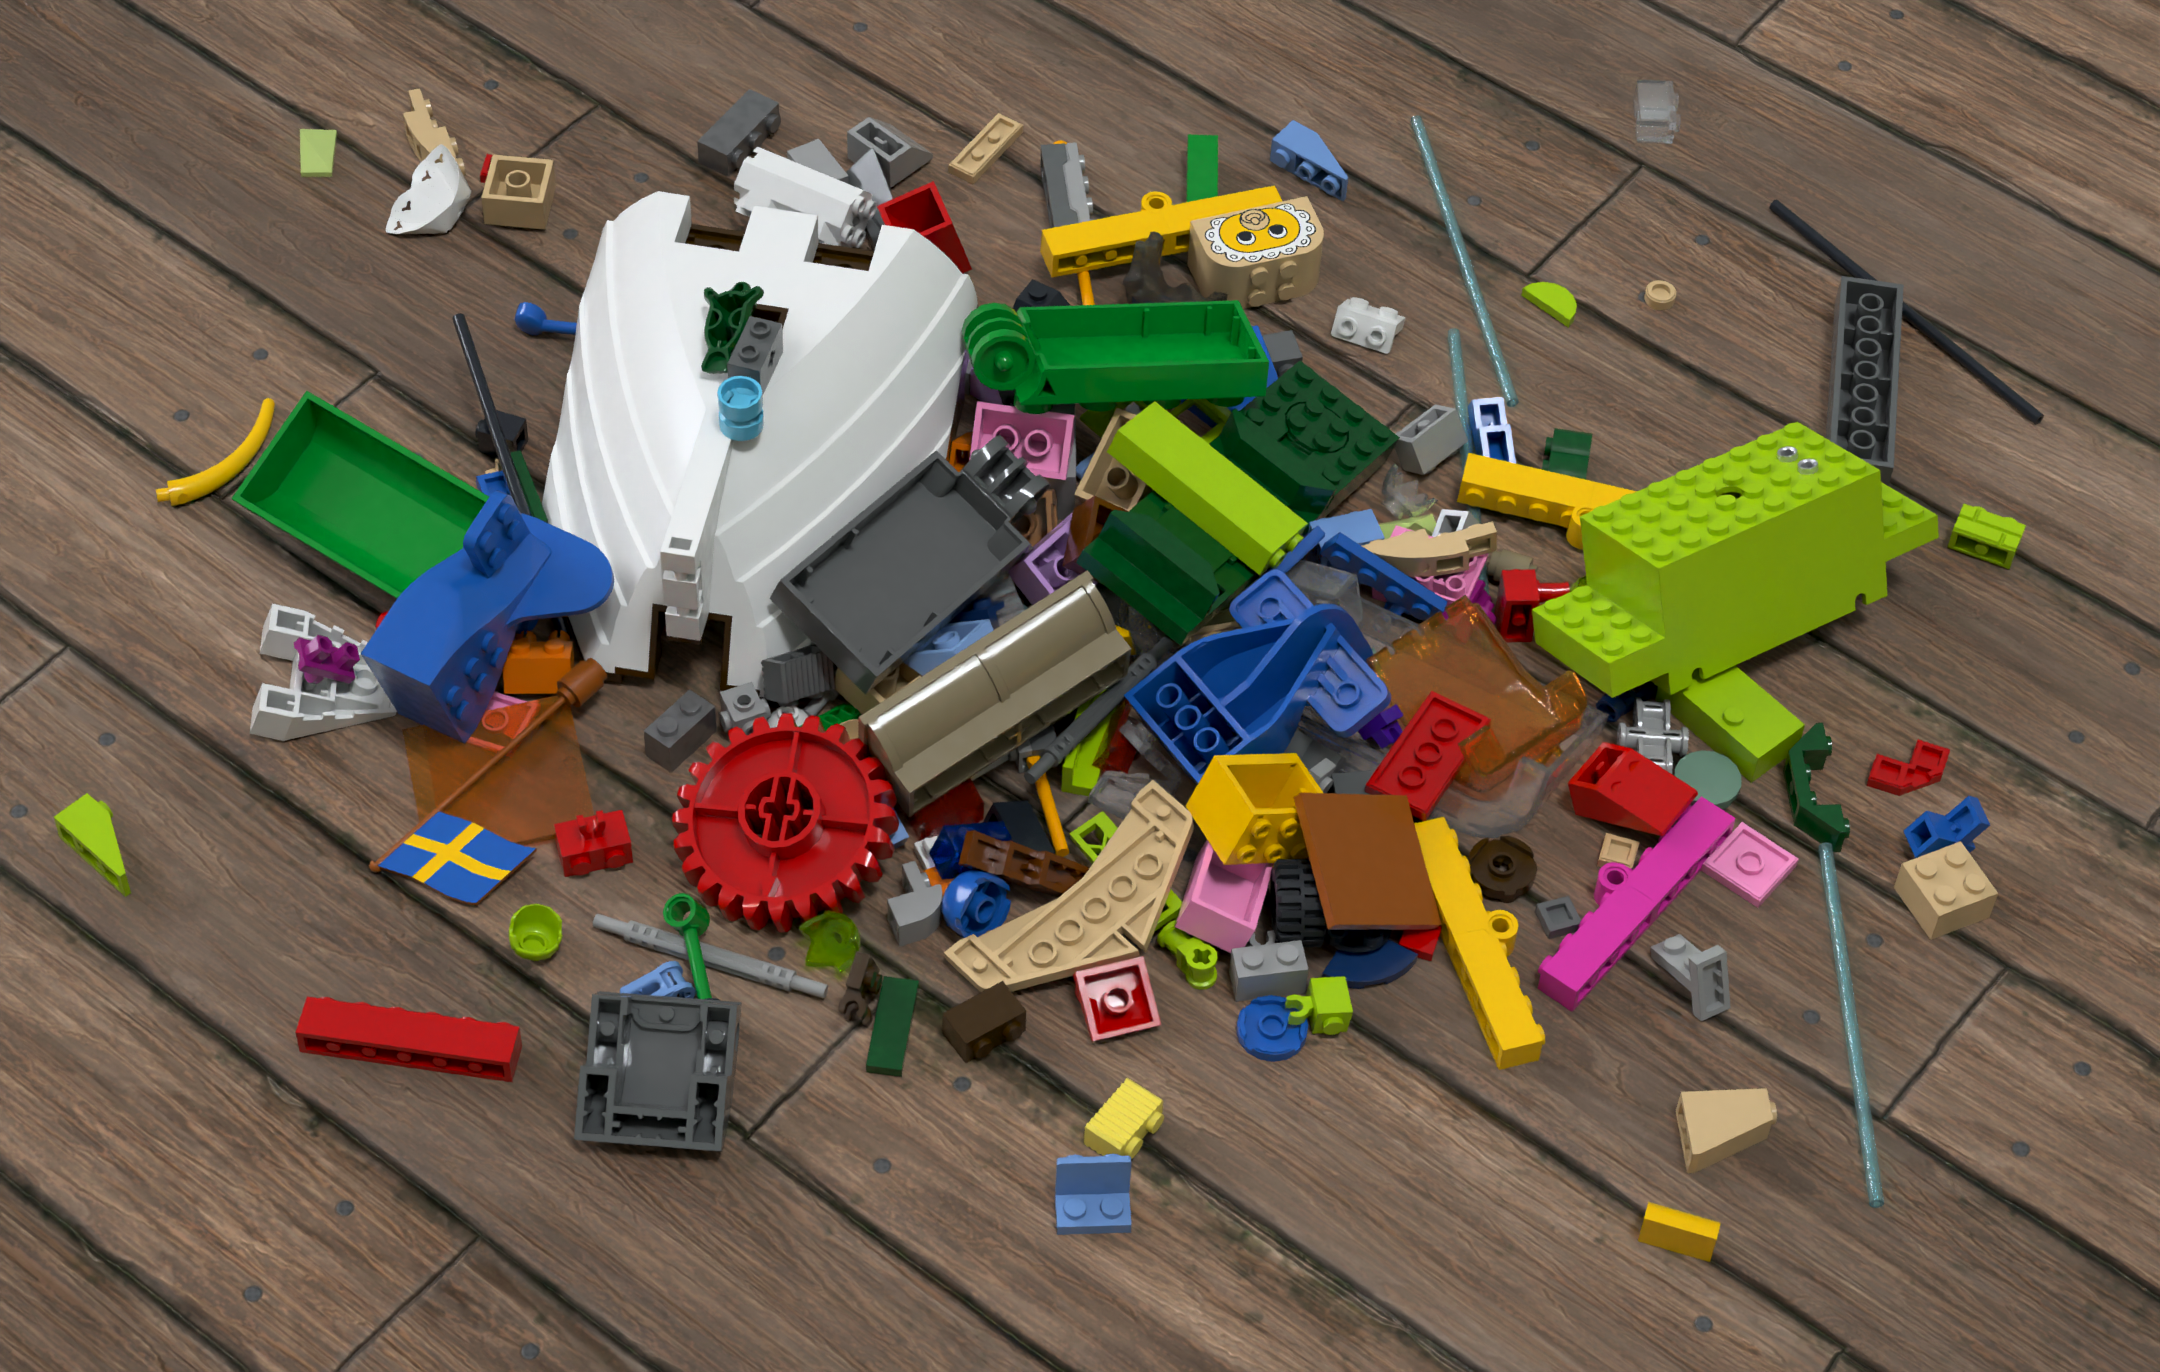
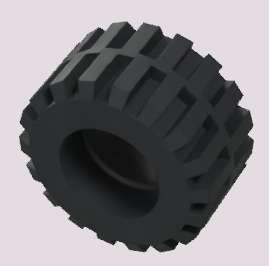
M1276 859L1272 867L1270 888L1272 930L1275 933V943L1301 940L1303 947H1321L1326 937L1327 924L1310 859Z

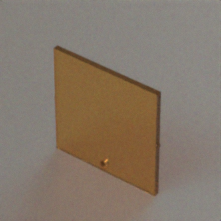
M558 695L493 710H485L475 731L465 743L426 725L402 729L419 822L559 699ZM563 703L443 810L442 813L471 821L510 842L523 846L555 839L554 824L575 820L577 815L582 814L584 818L594 816L571 707Z

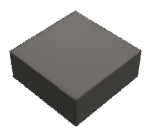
M1569 896L1536 905L1535 913L1548 940L1569 933H1575L1579 929L1581 919Z

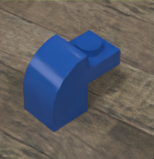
M1968 796L1945 816L1925 811L1903 831L1915 858L1960 841L1970 853L1976 848L1973 840L1986 830L1990 823L1979 799Z

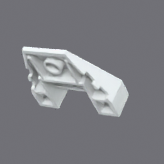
M272 603L262 630L260 654L293 661L290 689L262 683L253 705L250 734L285 741L395 716L397 712L361 655L368 642L362 640L359 643L343 635L345 630L335 625L331 629L315 621V615L307 611ZM317 635H322L332 641L333 647L340 648L345 642L355 644L360 658L359 662L353 666L355 679L348 684L324 677L319 684L308 683L304 677V672L299 671V653L294 648V642L299 637L312 640Z

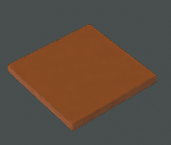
M1301 792L1293 797L1328 929L1434 930L1442 925L1407 795Z

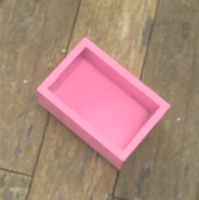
M1206 840L1196 856L1175 927L1230 953L1232 948L1245 947L1255 932L1274 863L1224 865L1209 841Z

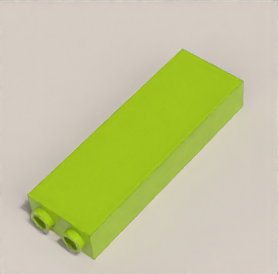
M1154 401L1117 430L1107 453L1259 575L1270 566L1273 569L1277 568L1286 557L1287 552H1293L1298 543L1304 539L1301 534L1308 524L1306 521L1157 402Z

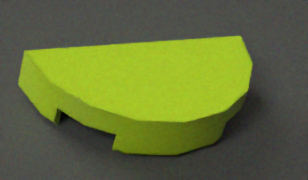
M1549 282L1531 283L1522 288L1521 296L1568 328L1573 323L1577 303L1574 296L1566 288Z

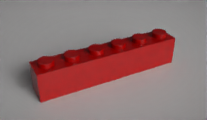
M307 996L295 1032L299 1051L302 1053L505 1082H513L522 1050L520 1026H513L507 1022L491 1023L477 1021L471 1017L456 1018L442 1016L436 1012L421 1013L407 1011L401 1007L386 1008L372 1006L365 1002L350 1003L336 1001L330 997L315 998Z

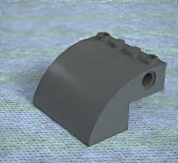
M597 991V993L592 994L586 1064L580 1066L574 1140L722 1151L734 1090L742 1002Z

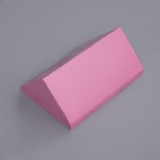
M977 401L970 457L974 450L983 448L993 438L1001 435L1011 445L1009 450L1018 459L1023 457L1028 462L1026 467L1035 476L1040 474L1046 478L1066 480L1074 446L1075 415L1052 411L1042 414H1029L1018 410L1015 406Z

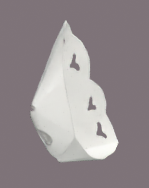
M440 144L432 150L427 158L415 169L412 176L411 189L400 195L391 209L386 225V233H447L459 219L470 199L472 191L451 152L444 145ZM442 153L443 163H435V160L439 159ZM426 171H428L431 178L422 181V178L426 176ZM410 201L411 210L402 211L407 206V202ZM397 221H400L403 227L394 230L397 227Z

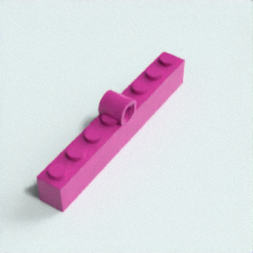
M1701 796L1693 806L1689 805L1678 818V822L1664 836L1659 837L1658 844L1654 848L1648 847L1643 852L1634 870L1617 862L1603 865L1599 870L1594 890V899L1599 908L1594 913L1589 911L1581 920L1579 929L1575 934H1567L1559 945V951L1553 957L1548 955L1543 960L1538 969V973L1541 974L1538 989L1572 1012L1701 871L1702 865L1707 858L1732 833L1736 818Z

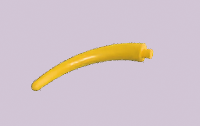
M270 398L263 400L260 413L252 430L232 454L205 471L185 478L167 481V488L156 489L158 502L170 500L172 507L196 500L222 487L241 472L256 455L268 434L274 414V400Z

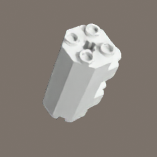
M756 147L753 152L758 153L754 158L748 156L743 161L734 183V191L739 192V199L734 197V204L738 205L736 212L750 217L753 206L818 215L819 243L849 248L853 246L860 248L866 236L864 230L868 221L873 218L877 210V202L872 201L871 193L760 147Z

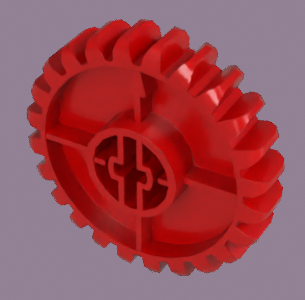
M783 713L778 720L777 727L770 728L763 716L754 719L753 733L746 735L737 726L728 730L731 744L726 748L716 742L709 744L706 750L712 761L708 765L702 762L692 763L688 771L696 785H683L679 787L677 793L683 808L674 812L672 816V824L679 834L674 839L673 846L679 859L684 862L682 864V871L689 884L697 887L698 893L706 905L710 907L719 905L725 919L734 922L744 915L750 929L761 930L766 925L768 919L772 918L779 933L788 932L792 927L793 918L797 917L801 918L807 929L815 928L818 923V912L825 910L831 918L837 919L843 915L840 900L846 897L852 902L860 903L865 898L860 882L862 880L871 883L879 882L883 873L876 859L885 860L891 858L895 849L889 835L895 833L899 827V820L892 809L896 805L897 799L892 785L886 781L883 764L878 758L869 756L868 747L860 738L850 740L846 727L836 723L825 731L818 716L810 715L805 719L803 725L798 727L792 713Z

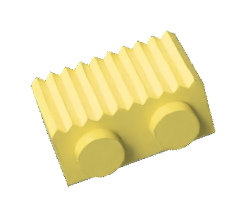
M1126 1078L1120 1088H1117L1111 1098L1104 1103L1103 1107L1086 1124L1084 1133L1085 1145L1087 1147L1090 1146L1092 1150H1096L1098 1154L1103 1156L1106 1154H1119L1121 1156H1131V1159L1134 1158L1142 1147V1139L1148 1132L1154 1134L1164 1121V1115L1162 1114L1163 1100L1131 1079Z

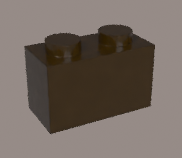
M1003 981L942 1013V1034L965 1063L975 1058L985 1057L993 1048L1006 1041L1016 1040L1026 1031V1010Z

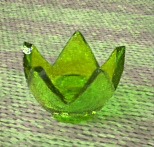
M825 911L824 914L809 919L799 927L802 934L811 941L806 956V966H834L837 972L842 973L853 963L856 951L859 952L861 938L858 927L853 920L842 913ZM835 932L840 934L842 938L841 944L837 942Z

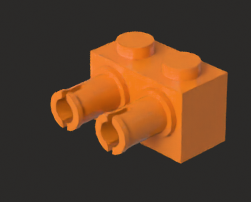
M524 630L521 634L517 633L515 640L512 641L503 667L504 694H557L559 690L557 681L574 667L573 641H570L568 633L561 630L560 638H557L558 632L556 630L550 634L549 640L546 642H537L536 635L528 630L526 638H523Z

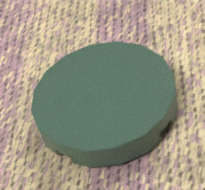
M1701 750L1689 753L1679 760L1674 770V776L1698 791V795L1691 802L1692 806L1702 796L1723 810L1730 806L1740 793L1741 774L1737 765L1728 757L1717 752Z

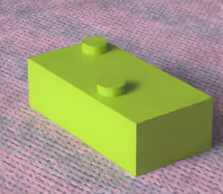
M1736 665L1704 680L1699 676V668H1696L1692 673L1693 685L1672 695L1658 687L1655 700L1663 702L1664 699H1670V713L1711 749L1728 757L1737 765L1740 774L1751 783L1787 758L1788 751L1802 738L1805 724Z

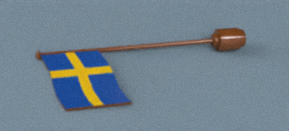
M592 658L576 664L557 681L559 689L557 695L559 699L376 862L371 861L369 863L370 870L374 873L385 870L413 879L451 900L477 906L529 859L537 849L510 842L471 821L442 813V811L563 703L569 707L572 705L581 707L604 686L603 682L607 679V674L603 667Z

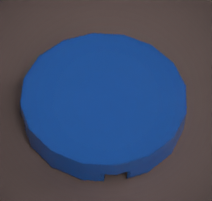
M1274 995L1262 996L1252 1000L1250 1005L1246 1006L1245 1009L1243 1007L1240 1011L1236 1032L1239 1043L1247 1053L1260 1060L1282 1061L1298 1054L1305 1045L1308 1032L1307 1019L1300 1025L1288 1024L1290 1012H1298L1299 1010L1296 1008H1285V997Z

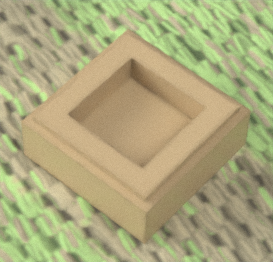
M1606 833L1597 867L1617 862L1633 869L1640 842Z

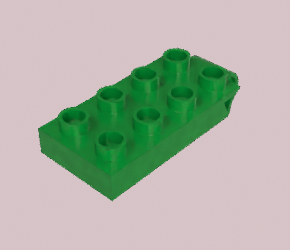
M1239 300L1020 307L1017 313L1006 304L989 303L971 311L964 320L961 330L964 346L979 381L990 389L1014 390V406L1024 413L1042 414L1050 411L1053 408V404L1079 403L1081 407L1090 411L1104 412L1114 409L1117 406V402L1143 401L1148 406L1155 401L1164 409H1172L1181 403V399H1207V401L1217 406L1233 407L1240 405L1244 401V397L1266 396L1269 360Z

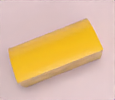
M1648 1202L1638 1241L1710 1262L1721 1222Z

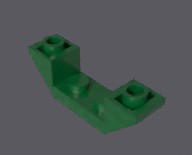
M1816 723L1788 751L1783 774L1794 826L1832 852H1841L1844 839L1849 838L1850 835L1849 820L1843 817L1841 804L1817 805L1815 791H1810L1809 786L1811 770H1823L1827 756L1832 754L1831 737L1826 736L1823 723Z

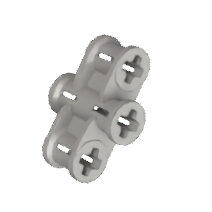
M1635 697L1633 727H1626L1625 723H1619L1617 745L1634 749L1672 774V753H1679L1680 757L1687 755L1688 727H1681L1680 730L1670 729V699H1664L1663 702L1642 701L1640 697Z

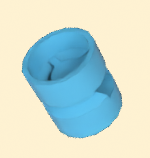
M734 376L724 380L717 392L721 432L725 437L735 441H747L757 437L764 426L761 385L756 380L747 376Z

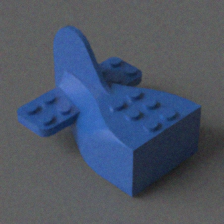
M496 490L490 495L468 528L463 539V549L427 570L400 594L361 652V655L398 714L466 746L495 691L515 633L521 634L524 630L525 635L527 630L531 631L535 628L539 619L580 615L600 607L609 598L613 590L614 573L604 553L592 543L538 518L520 513L510 495Z
M1277 569L1270 570L1231 602L1229 607L1230 613L1241 629L1213 634L1187 645L1124 694V697L1150 732L1196 786L1214 755L1283 754L1295 734L1305 706H1311L1337 736L1345 738L1355 734L1387 708L1391 702L1390 691L1372 670L1374 664L1373 651L1354 619L1345 609L1335 604H1319L1314 606L1289 577Z

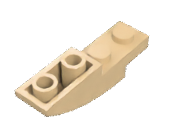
M420 88L409 90L411 112L403 113L406 136L414 153L422 162L432 150L442 144L449 149L463 176H465L462 158H456V155H459L455 137L449 138L446 126L438 128L436 119H430V117H433L432 107L429 99H423ZM442 153L440 154V158L435 160V163H443Z
M1493 521L1485 524H1474L1466 529L1452 533H1441L1433 538L1428 537L1424 528L1417 531H1406L1401 535L1384 540L1377 539L1361 546L1409 577L1438 576L1469 570V558L1496 551L1497 531Z

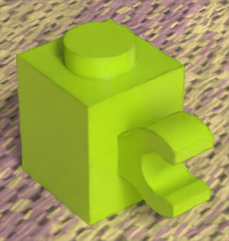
M1345 976L1310 978L1305 996L1289 995L1285 1001V1008H1296L1299 1010L1298 1012H1290L1288 1024L1300 1025L1309 1017L1312 1034L1325 1033L1335 1035L1340 1032H1347L1353 1009Z

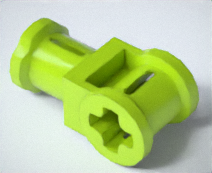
M1176 920L1168 923L1158 934L1157 943L1161 947H1167L1177 958V967L1186 975V981L1191 987L1199 990L1212 987L1217 980L1215 966L1218 957L1216 950L1212 946L1204 944L1201 939L1195 936L1191 938L1187 932L1176 928Z

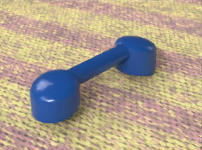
M523 302L517 307L514 320L517 327L524 333L535 336L542 332L576 335L577 323L547 320L545 312L532 303Z

